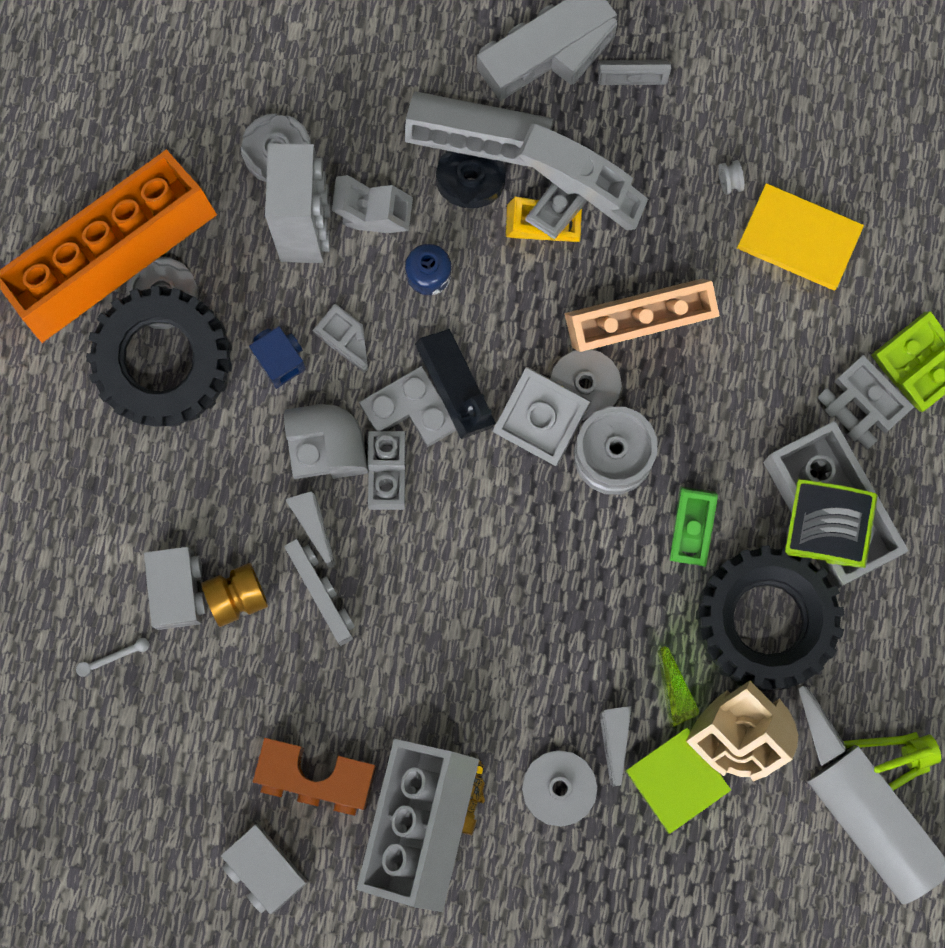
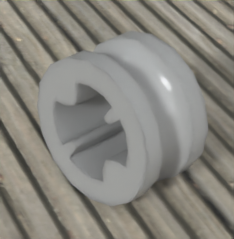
M734 160L729 166L726 163H720L718 169L719 179L724 194H731L733 189H736L738 192L744 191V175L740 162Z

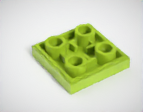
M685 728L625 770L668 834H671L731 791L720 773L713 769L686 742L690 734L688 728Z

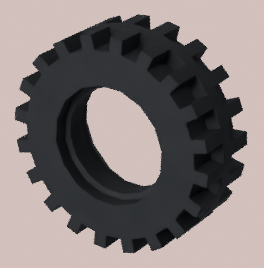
M151 286V289L145 290L137 288L129 291L130 295L125 298L113 300L111 302L113 306L106 314L100 313L96 319L100 323L95 333L90 332L88 340L92 341L91 352L86 353V362L91 364L92 374L89 377L91 382L96 384L100 391L99 397L103 402H107L118 415L142 425L174 427L200 418V414L208 408L211 409L216 404L215 400L227 387L225 383L228 373L232 372L233 364L230 363L232 347L227 339L223 323L219 321L214 312L203 302L176 288L168 289L160 286ZM155 323L171 324L180 329L189 339L193 351L192 367L186 378L176 387L164 391L148 390L139 385L130 375L126 363L127 346L133 335L143 327Z
M766 545L749 551L747 549L722 564L709 578L707 585L700 594L699 608L696 611V620H698L699 626L697 636L698 640L702 641L705 647V656L709 661L712 660L720 669L718 672L724 677L728 676L737 681L736 684L739 686L751 681L760 691L784 690L803 683L824 669L823 666L827 661L834 657L837 652L835 649L838 639L842 638L844 629L840 628L841 617L845 615L844 607H839L836 595L840 594L837 585L833 587L830 585L825 577L829 573L823 567L820 570L810 562L812 558L790 556L785 552L786 547L784 546L781 549H771L770 545ZM772 586L782 589L793 597L800 609L802 625L799 637L790 648L781 653L764 654L754 651L742 642L735 630L734 612L737 602L745 592L754 587Z

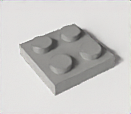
M526 367L492 432L554 466H558L592 401Z

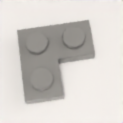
M422 366L359 402L375 431H386L403 420L410 418L427 447L456 431L441 397Z

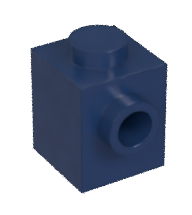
M279 326L274 330L270 328L263 330L254 337V343L249 345L253 356L276 389L306 370L304 362L298 354L303 351L302 347L292 333L285 335Z

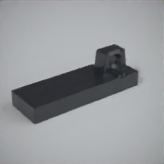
M447 329L421 337L415 345L460 438L463 439L491 429L496 424L491 414L492 411L489 409L484 395L481 394L451 330Z

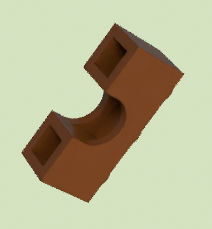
M264 738L253 783L262 785L261 793L282 797L285 790L297 793V802L319 807L321 799L335 803L333 811L353 816L356 815L357 809L366 810L376 765L338 756L333 773L323 781L313 782L304 775L301 768L303 747Z

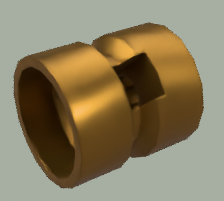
M251 563L231 570L230 577L227 579L219 575L201 583L209 608L219 627L239 620L240 612L244 611L251 615L268 607L266 597Z

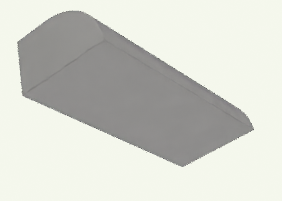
M415 91L406 116L405 142L532 167L517 156L527 132L532 124L552 130L554 118Z
M853 745L807 781L901 904H908L920 898L945 880V856L880 773L874 772L873 764L858 746Z

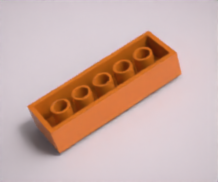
M166 149L0 269V290L22 320L43 343L217 214L200 186Z

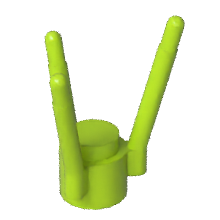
M913 732L904 736L843 741L847 748H851L853 745L862 748L906 744V746L902 747L901 757L874 767L875 773H881L905 764L908 768H913L888 784L893 791L915 777L930 772V766L941 762L939 746L931 734L919 737L917 732Z

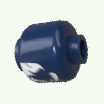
M423 244L414 248L409 253L405 262V274L408 284L414 291L422 295H435L442 292L448 286L452 274V263L445 250L435 244Z

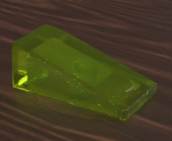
M664 646L657 652L669 723L672 728L699 715L700 711L669 648Z

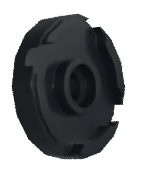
M447 151L441 156L436 168V186L440 194L451 204L462 208H480L490 205L500 197L505 187L506 167L503 161Z

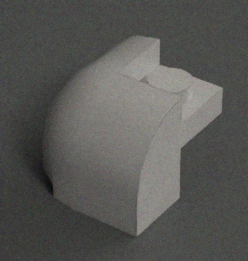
M326 404L284 410L285 432L294 479L331 474L332 478L336 479L369 473L361 429L358 421L347 410L336 405Z

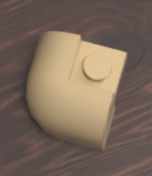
M748 681L732 693L726 690L717 697L697 719L686 742L713 769L723 776L728 772L739 777H751L752 781H756L768 776L793 760L798 746V732L790 711L780 698L772 703L751 681Z

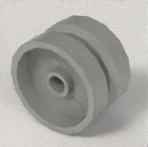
M609 406L594 412L583 423L574 447V464L580 478L590 488L603 494L621 495L636 489L647 478L656 459L657 436L651 423L641 413L630 408ZM618 447L621 449V453L613 454L610 450Z

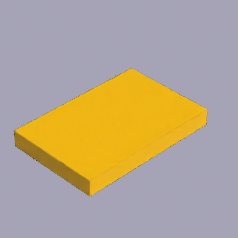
M766 183L737 249L835 291L864 225Z

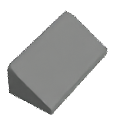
M664 59L598 60L597 63L598 84L666 85L671 71V64L668 60Z

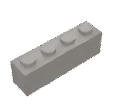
M564 0L556 6L553 4L548 5L538 13L537 18L527 24L520 23L510 30L508 36L499 42L491 41L483 46L477 55V70L499 101H502L551 70L552 59L558 52L611 18L616 19L617 14L607 0Z

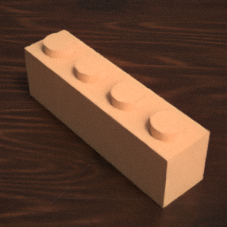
M698 279L564 313L572 348L579 352L720 316L713 282L705 279Z

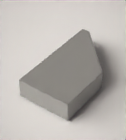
M334 304L312 330L313 334L365 373L368 370L363 324L337 304Z

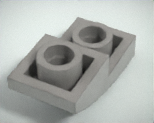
M369 431L368 509L405 510V431Z

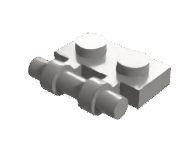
M864 355L836 379L835 383L844 391L838 398L828 388L817 397L825 405L826 409L824 411L831 418L835 416L850 431L847 435L854 442L858 440L867 450L878 441L868 430L876 424L886 434L914 408ZM852 400L867 415L861 422L846 407Z

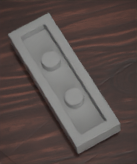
M296 539L285 545L287 553L338 644L342 646L353 640L349 631L355 628L345 608L337 611L331 599L337 596L327 576L319 579L313 568L319 562L309 544L302 548Z

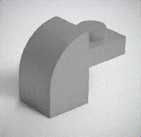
M348 175L336 177L332 211L343 217V225L356 230L381 233L409 231L413 197L393 185L369 188Z

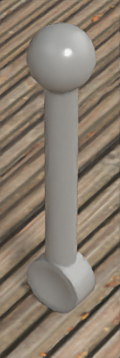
M139 638L134 645L92 663H79L76 667V672L81 677H88L92 670L136 651H147L150 643L146 638Z

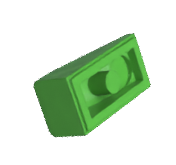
M680 486L670 561L706 566L718 499L716 492ZM682 551L696 554L693 556L685 555Z

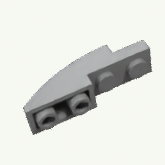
M537 124L530 126L517 155L568 195L574 193L581 195L625 230L636 229L648 198L631 186L633 178L604 157L570 138Z

